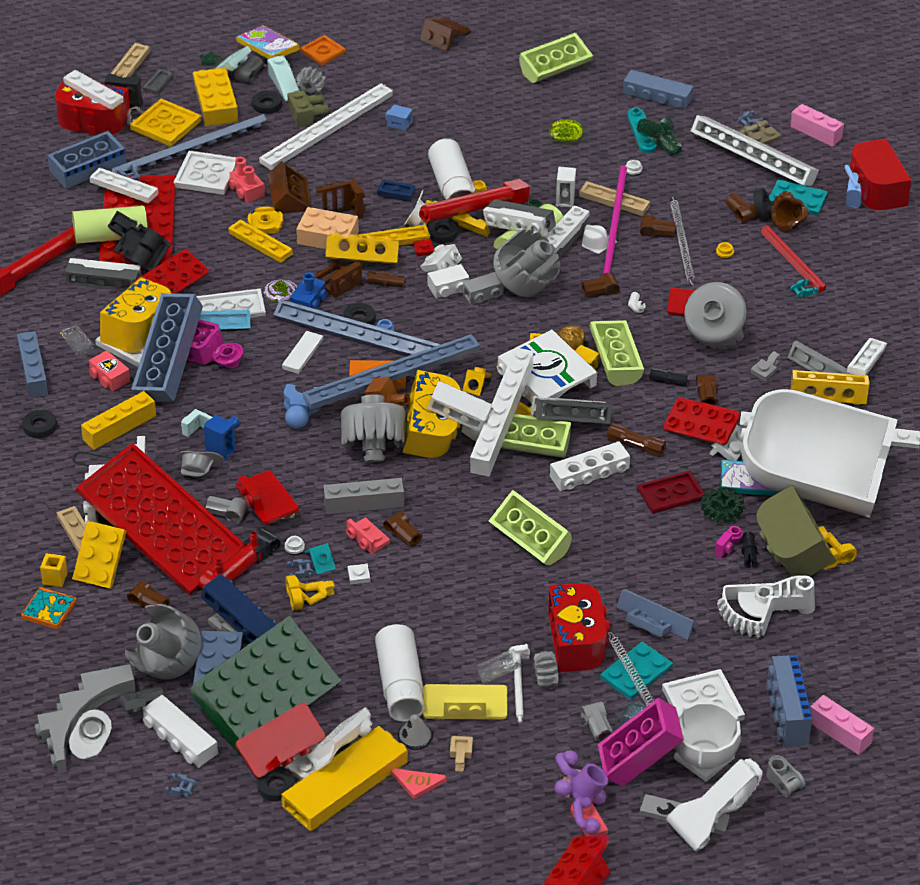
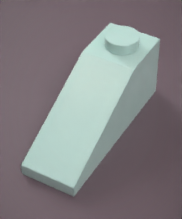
M283 55L268 59V74L287 102V93L299 91L290 66Z

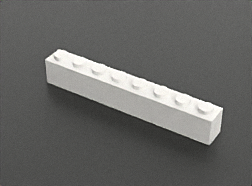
M697 115L691 132L802 185L812 186L819 170L708 117Z
M515 347L471 454V473L490 476L533 369V351Z

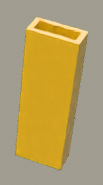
M378 726L336 755L329 764L318 771L315 770L282 793V807L309 831H312L391 775L392 769H399L408 762V750L404 744L396 741L388 731H384Z

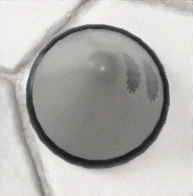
M413 715L399 729L397 736L399 743L404 744L406 748L420 750L432 742L433 732L419 716Z

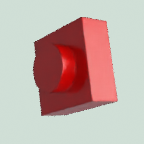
M431 239L413 242L417 257L428 256L434 252Z

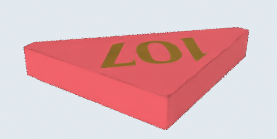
M402 769L391 770L393 777L413 799L447 781V777L440 774Z

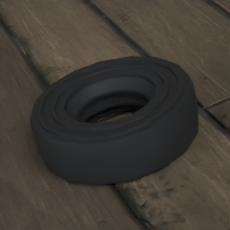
M261 91L252 98L253 109L261 114L275 113L282 106L281 96L274 91ZM266 100H270V101H272L273 103H271V104H262L261 102H262V101H266Z
M765 188L755 189L753 200L757 215L760 219H767L771 217L769 195Z
M449 218L430 222L427 227L430 239L437 243L451 242L457 238L459 232L457 223ZM439 228H447L449 232L439 233L436 230Z
M353 303L347 306L343 312V317L370 325H373L376 320L374 308L366 303ZM361 313L365 314L366 318L355 319L353 315Z
M47 410L31 411L25 415L22 422L24 433L32 438L48 437L54 433L57 426L54 414ZM36 421H45L47 423L43 427L32 426Z
M279 766L258 778L257 789L259 794L269 801H282V793L294 786L296 781L289 769ZM273 779H280L285 784L282 788L272 789L268 786V783Z

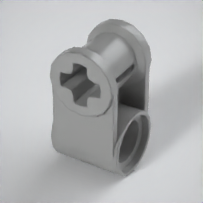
M775 755L769 759L766 772L767 778L785 797H789L791 792L796 789L805 787L803 776L784 757Z

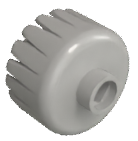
M530 229L519 230L502 244L494 255V269L500 282L512 293L523 297H532L539 294L556 279L560 272V261L557 262L559 256L557 253L552 255L556 250L553 244H550L546 237L538 240L541 237V233L536 232L532 234L534 231Z
M712 282L700 286L690 295L685 306V322L689 331L701 344L713 349H726L727 346L732 347L736 345V340L741 341L744 338L742 327L746 320L747 311L745 301L737 289L726 283Z
M383 395L362 396L361 403L346 406L341 411V443L345 448L351 449L357 434V439L362 440L363 452H366V456H363L365 462L384 461L386 457L383 455V452L386 451L385 430L387 438L390 440L394 439V444L397 448L405 445V409L398 404L385 403Z
M164 604L147 605L144 610L152 618L137 630L136 653L125 650V656L132 666L157 679L169 680L180 677L190 670L197 660L201 649L200 631L196 623L188 615L171 606Z

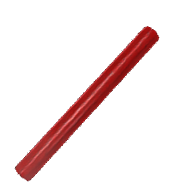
M769 226L762 227L761 234L805 279H808L809 283L818 289V292L825 291L826 284Z

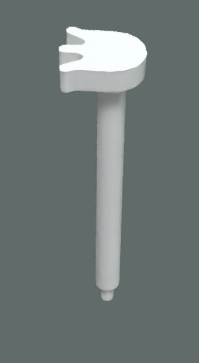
M528 644L513 646L509 649V658L514 659L515 703L518 723H522L523 718L521 659H529L530 649H528Z

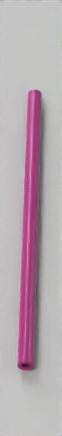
M626 166L620 167L603 274L611 271L627 173Z

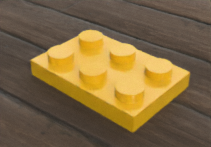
M87 521L72 579L111 589L127 530Z

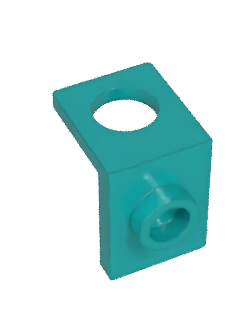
M328 543L304 551L305 554L310 553L316 574L336 569Z

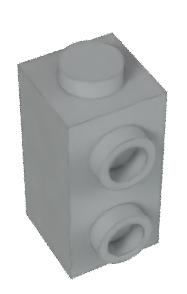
M496 272L464 281L463 295L470 305L479 304L485 300L498 298L503 295V288L505 286L498 279Z

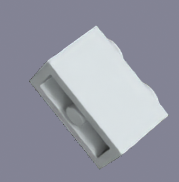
M558 168L556 206H574L576 168Z
M461 264L428 273V287L435 298L447 297L458 292L463 293V282L469 280V276Z

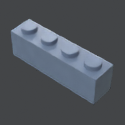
M631 70L624 79L623 93L641 97L645 100L656 101L660 104L686 109L693 98V86Z
M36 331L17 334L29 398L48 395L47 382Z

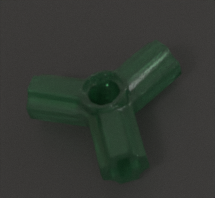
M646 118L639 120L636 128L637 132L650 137L656 144L661 145L670 157L682 151V145L672 135L674 129L673 120L663 118L659 124Z

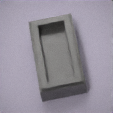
M159 69L145 84L143 91L158 95L172 80L174 73Z

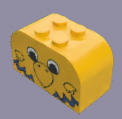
M138 279L100 312V343L128 353H137L144 349L161 293L171 294L170 290L147 279Z
M417 370L410 392L411 401L408 407L406 442L403 446V453L427 458L440 457L449 450L452 439H456L457 428L460 427V423L427 409L439 381L460 390L458 383L451 377Z

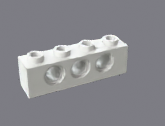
M619 441L550 464V477L560 491L571 490L575 486L589 484L593 480L607 478L611 474L626 471L629 469L630 455Z

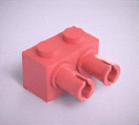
M237 157L235 159L236 170L229 172L230 180L228 182L232 190L235 189L240 199L243 198L246 203L265 197L264 183L254 173V168L246 166V159L244 157Z

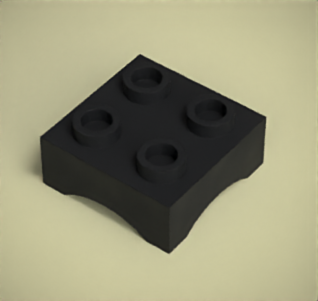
M108 73L104 81L105 85L128 88L130 109L133 107L141 109L143 104L141 77H120Z

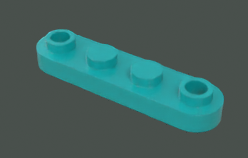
M632 108L628 111L627 118L638 147L643 153H653L656 150V141L645 113L640 108Z

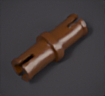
M369 271L367 283L403 287L405 276L391 275L389 272L384 274Z

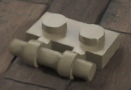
M766 120L754 122V125L751 126L746 125L737 131L765 145L781 139V134L772 126L765 128L768 126Z

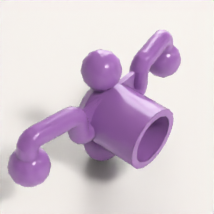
M572 750L558 753L555 759L561 771L569 777L570 782L565 779L559 780L555 784V792L561 797L569 794L574 799L573 810L576 824L584 829L587 834L595 835L600 830V823L594 817L584 820L582 808L590 807L591 801L596 805L605 802L606 792L603 788L608 782V777L595 764L588 763L581 771L570 768L578 762V755Z

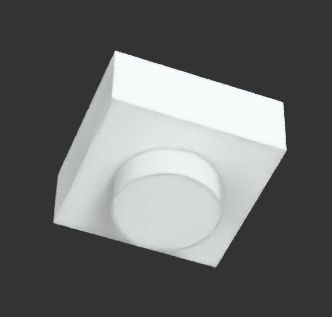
M368 564L348 566L350 585L370 582Z

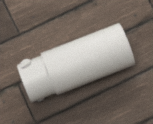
M442 139L435 142L428 151V157L443 198L448 200L473 194L475 188L459 144L452 139Z
M396 624L384 627L375 637L383 693L387 700L389 715L397 721L405 722L413 715L421 716L424 712L422 696L424 690L414 633L405 625Z

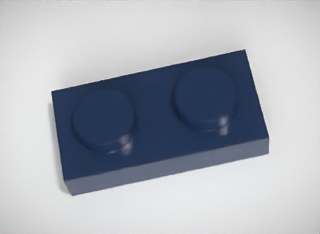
M382 179L377 189V195L411 201L416 191V186Z

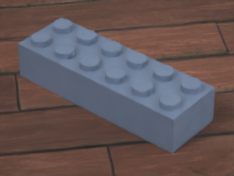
M161 293L131 390L135 395L144 391L155 402H174L203 308L195 294Z

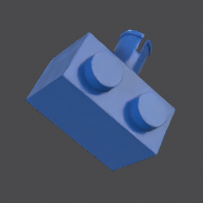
M311 272L304 273L302 282L289 297L290 302L318 309L320 301L325 300L327 296L326 282L315 279L314 274Z
M214 415L205 423L206 452L217 453L223 456L225 461L236 450L234 430L241 425L237 417L232 416L229 420Z

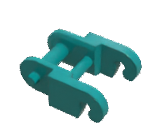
M802 279L797 281V284L792 285L790 291H795L797 293L796 297L802 298L803 296L808 297L816 294L818 289L816 287L814 290L813 288L805 289L803 286L808 285L809 280Z

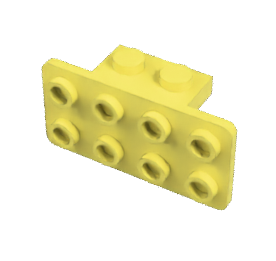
M426 684L423 687V718L504 720L507 718V687L505 685Z

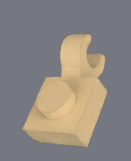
M451 737L450 757L456 758L455 771L464 772L465 758H471L473 737Z

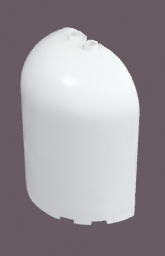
M774 390L761 396L754 404L751 415L747 414L744 426H747V428H742L739 438L743 440V463L750 476L764 487L781 492L793 485L803 499L870 518L897 419L795 390Z

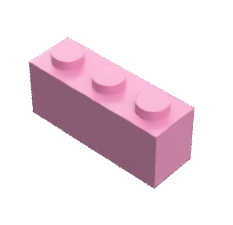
M801 104L792 111L790 127L833 147L842 139L844 123Z
M823 695L810 706L812 725L856 754L860 755L872 744L874 727Z

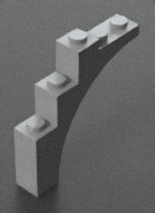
M130 664L81 674L82 682L78 683V691L59 694L60 703L56 704L58 711L37 715L38 724H35L37 737L41 736L43 743L47 742L49 751L53 750L54 754H50L52 767L57 766L58 773L67 772L65 759L71 733L83 713L95 710L102 704L120 695L135 692L134 677Z

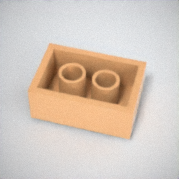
M307 207L297 227V244L326 249L327 235L331 236V233H341L342 237H349V234L357 235L359 231L358 216ZM342 242L339 244V248L342 251H347L349 245L346 242Z

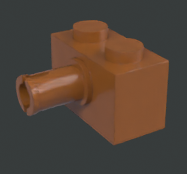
M390 377L374 378L365 390L366 395H383L385 403L398 404L403 408V405L408 406L411 401L408 393H397Z

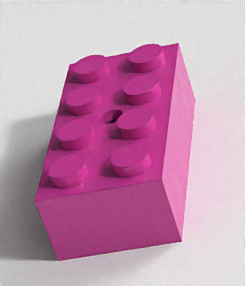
M657 698L598 744L603 771L609 780L620 786L626 785L684 741L676 707Z

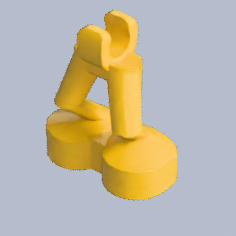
M824 526L818 527L825 541L833 547L830 550L836 559L834 563L823 569L833 568L839 563L845 564L854 561L857 556V550L852 544L841 545L831 532L827 533Z
M295 575L286 576V590L290 598L292 611L302 610L304 600L311 606L327 598L326 596L334 594L335 585L333 581L304 584L299 582ZM302 590L306 592L318 591V593L309 598Z

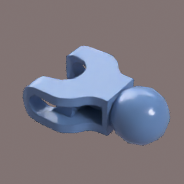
M287 384L284 389V407L287 410L285 421L291 428L301 429L308 423L309 416L318 412L321 407L311 410L303 399V393L295 390L296 385Z

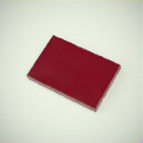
M690 470L637 485L638 492L652 514L706 500L704 491Z

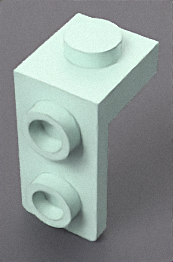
M195 409L182 420V434L189 437L199 427L204 428L205 423L212 417Z

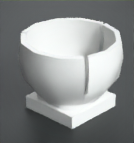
M695 702L683 707L678 713L684 741L675 747L674 759L707 782L734 759L741 742L740 721L730 708L716 702Z

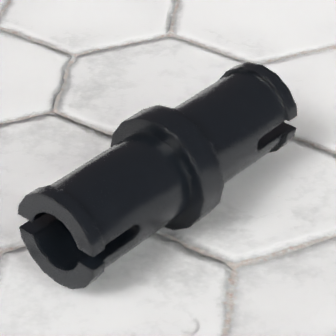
M651 367L649 379L663 381L665 384L672 383L686 387L688 375L675 373L669 369L665 371Z
M745 532L742 537L743 546L741 548L744 555V565L750 568V562H752L753 568L757 565L755 535L749 532V538H747V532Z

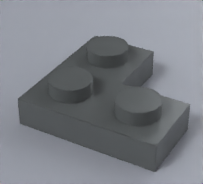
M155 687L120 695L119 698L125 710L137 712L142 710L143 706H146V702L149 704L159 696H164L161 687Z

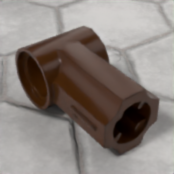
M734 192L726 198V205L735 213V218L739 219L741 224L757 218L758 215L754 204H747L739 194Z
M646 215L641 220L640 234L642 237H654L655 235L674 236L676 222L657 220L652 215Z
M610 272L604 273L599 279L581 282L584 296L602 293L608 296L612 293L617 294L620 291V286L614 274Z
M696 375L697 392L700 394L701 402L714 406L717 405L716 375Z
M398 512L383 522L386 531L391 532L392 536L396 535L408 546L413 547L422 539V533L409 523L407 516L403 512Z
M140 581L127 594L128 601L131 604L139 605L138 607L156 604L169 606L170 598L154 591L151 585L145 581Z

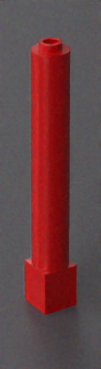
M521 179L504 182L502 187L423 205L420 207L419 217L423 222L428 223L485 209L494 200L517 204L528 202L531 186Z
M73 226L5 268L0 267V296L16 287L15 283L79 244L76 243Z

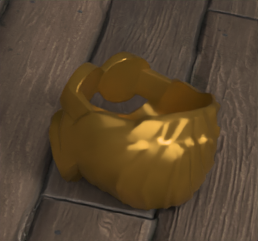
M567 325L556 332L573 350H576L584 343L585 332L580 326Z

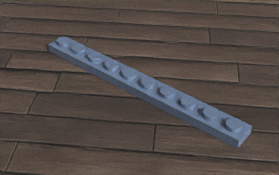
M264 114L117 166L109 171L116 174L117 169L127 172L131 170L130 165L132 164L140 171L141 166L146 165L148 168L156 165L158 160L165 162L172 159V155H184L187 153L186 150L191 148L193 151L201 149L202 144L207 143L209 146L217 143L219 138L226 140L233 137V133L237 132L239 135L247 132V128H259L266 121V117Z
M280 299L274 312V317L277 319L406 356L441 345Z
M470 334L303 392V399L312 410L365 391L374 378L390 377L391 381H395L415 374L417 370L423 371L480 351V345Z

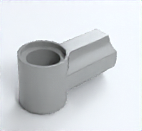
M209 496L206 509L212 514L225 516L228 521L233 520L239 523L248 509V505L242 498L236 497L231 501Z
M602 702L580 707L581 717L585 718V725H589L596 741L602 742L613 733Z

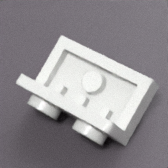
M442 244L434 249L435 251L425 259L426 261L421 265V268L425 272L456 266L462 260V257L455 244L445 246Z
M736 425L726 445L712 443L713 449L709 454L713 456L719 452L727 460L737 461L742 453L743 440L739 439L742 428Z

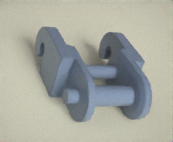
M748 111L743 113V116L738 119V123L751 126L754 125V122L764 120L763 118L751 120L750 117L754 116V111Z
M133 164L130 165V169L133 172L129 174L117 169V174L133 180H140L141 176L138 174V169Z
M302 559L293 560V564L290 561L287 562L288 568H299L300 571L295 573L298 579L315 574V571L311 569V566H313L311 560L302 561Z
M172 773L171 779L179 781L181 784L179 787H172L170 791L166 787L164 792L179 797L181 795L191 797V789L196 787V781L187 778V775L178 774L175 777V774Z

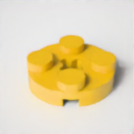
M259 207L255 209L254 213L248 215V224L265 234L277 233L283 226V215L280 211L279 213L276 212L273 207Z

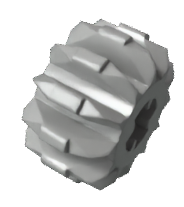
M311 66L309 68L304 67L297 76V85L305 93L309 92L310 95L313 93L318 94L325 86V77L322 76V72L317 71V68L313 69Z
M552 651L535 654L534 666L538 685L540 687H550L557 684L559 678L555 654Z

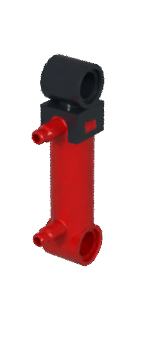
M261 528L257 533L252 531L250 533L251 536L243 542V548L224 563H222L221 559L215 560V570L213 572L206 571L201 576L199 587L203 589L207 583L220 573L231 581L235 580L255 563L260 564L268 557V554L271 555L281 545V538L265 528Z

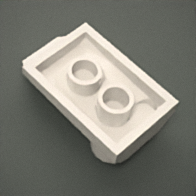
M366 707L340 723L306 755L313 763L315 770L318 771L329 764L339 748L347 743L351 745L359 738L358 735L363 737L372 730L370 728L372 725L370 721L371 713Z

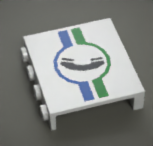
M553 330L516 347L533 351V369L522 394L531 404L533 396L553 398L582 382L590 389L597 384V372ZM514 349L498 356L497 370L500 375L504 376Z

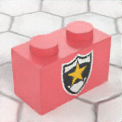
M107 350L89 360V373L91 377L97 378L104 388L108 387L113 392L131 382L129 368Z

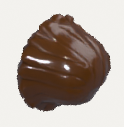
M783 191L779 196L775 197L770 212L773 225L782 232L790 231L793 227L803 223L809 213L804 203L794 198L793 194L787 191Z

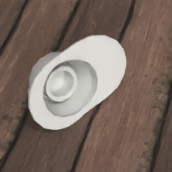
M423 190L415 209L405 222L404 228L406 225L412 227L427 225L419 217L420 207L426 205L421 200Z
M586 225L582 246L599 254L607 249L609 240L607 231L602 226Z
M89 710L83 713L69 739L70 749L75 756L84 759L98 755L111 731V721L108 715L99 710Z

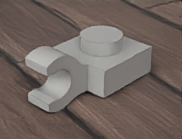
M775 351L772 352L767 361L761 359L751 368L750 373L766 381L776 373V365L780 363L777 359L780 357V354Z

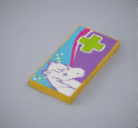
M260 26L236 37L238 43L245 47L248 46L251 50L267 59L282 55L286 56L299 50V44L265 26Z

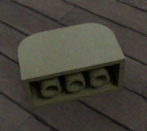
M793 485L770 497L759 507L757 521L762 529L759 533L767 543L766 547L770 554L774 555L778 565H783L790 575L811 576L836 561L807 505Z

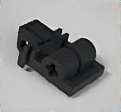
M116 211L108 224L111 231L122 236L114 252L119 255L123 250V257L136 265H140L148 272L159 265L171 242L164 239L163 236L154 230L144 227L141 223L136 227L138 225L136 220L134 221L121 212Z

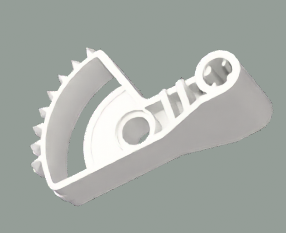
M793 576L776 583L725 585L722 592L723 598L717 602L719 613L723 616L724 622H728L729 627L733 626L735 632L740 630L742 635L748 632L749 637L754 634L758 639L760 636L765 635L774 610H788L791 612V610L797 609L803 614L814 612V580L809 576ZM738 599L739 605L744 612L753 617L762 618L761 621H753L740 616L730 607L727 600Z
M740 759L703 797L678 805L668 815L666 821L695 852H698L710 841V833H714L715 830L713 827L714 822L718 824V818L724 813L737 811L752 795V792L756 790L761 781L762 770L755 761L753 762L751 759L743 761Z

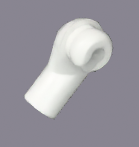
M637 292L631 294L628 306L635 313H642L646 305L645 303L641 304L642 301H639L640 295Z

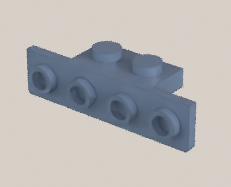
M626 589L621 591L617 607L628 612L626 621L632 623V626L639 629L643 628L656 637H662L668 632H672L687 640L689 639L694 620Z

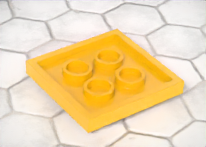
M160 99L130 124V129L172 147L202 121V116Z

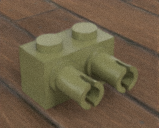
M304 90L287 93L288 109L297 127L313 125L316 115L329 113L328 105L324 103L322 93L307 96Z

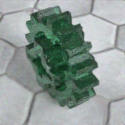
M718 487V490L711 488L710 492L706 491L705 496H702L701 510L704 511V516L709 515V520L715 518L717 523L720 520L727 523L729 519L733 522L735 517L740 518V513H743L744 499H741V494L735 495L736 490L729 491L728 487L725 490H722L721 487Z

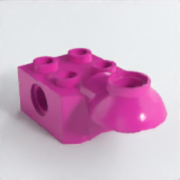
M199 319L187 360L203 365L216 361L219 365L229 369L237 367L243 356L241 345L237 343L224 344L219 325Z

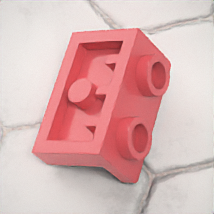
M366 517L357 523L351 519L347 520V535L350 539H355L363 550L373 554L390 544V539Z

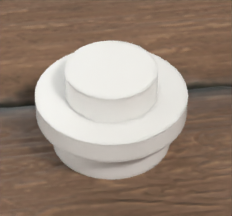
M630 160L627 162L628 174L637 175L642 172V166L639 161Z
M291 536L285 542V550L290 554H299L305 548L304 542L298 536Z

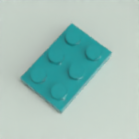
M777 180L769 198L772 205L775 197L779 196L780 193L783 191L791 192L794 198L804 203L809 211L808 214L818 216L827 198L828 191Z
M643 641L627 653L633 663L632 665L636 668L635 672L631 675L638 673L642 679L636 682V686L638 685L637 683L642 681L646 685L645 689L673 667L671 661ZM620 659L600 674V679L629 700L640 694Z

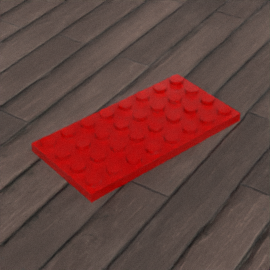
M146 175L140 177L139 182L158 188V195L150 203L105 188L103 209L134 206L145 207L147 228L154 230L163 236L164 239L171 242L159 265L170 259L173 251L175 175ZM120 240L101 241L100 261L136 265L122 256L123 250L119 255L114 252Z
M131 443L76 487V492L114 527L127 530L125 537L188 595L199 588V580L206 571L213 572L215 570L216 559H221L222 563H224L243 548V542L134 443Z

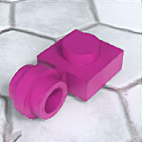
M732 526L727 532H724L716 542L715 556L722 559L726 553L730 554L733 543L739 542L743 537L740 527Z

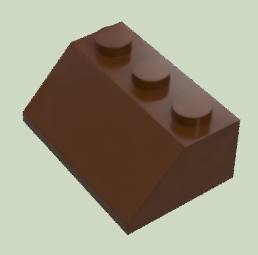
M281 161L268 173L272 206L275 210L281 211L284 214L305 212L307 207L312 208L307 178Z

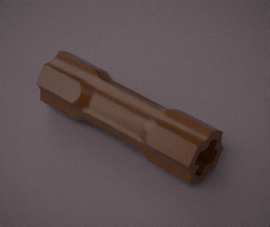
M614 423L611 424L607 432V439L616 442L620 441L622 444H630L660 457L666 448V441L632 432L628 428Z

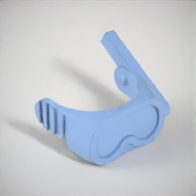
M846 165L845 170L849 176L846 205L859 208L861 204V185L857 182L858 174L852 173L849 165Z

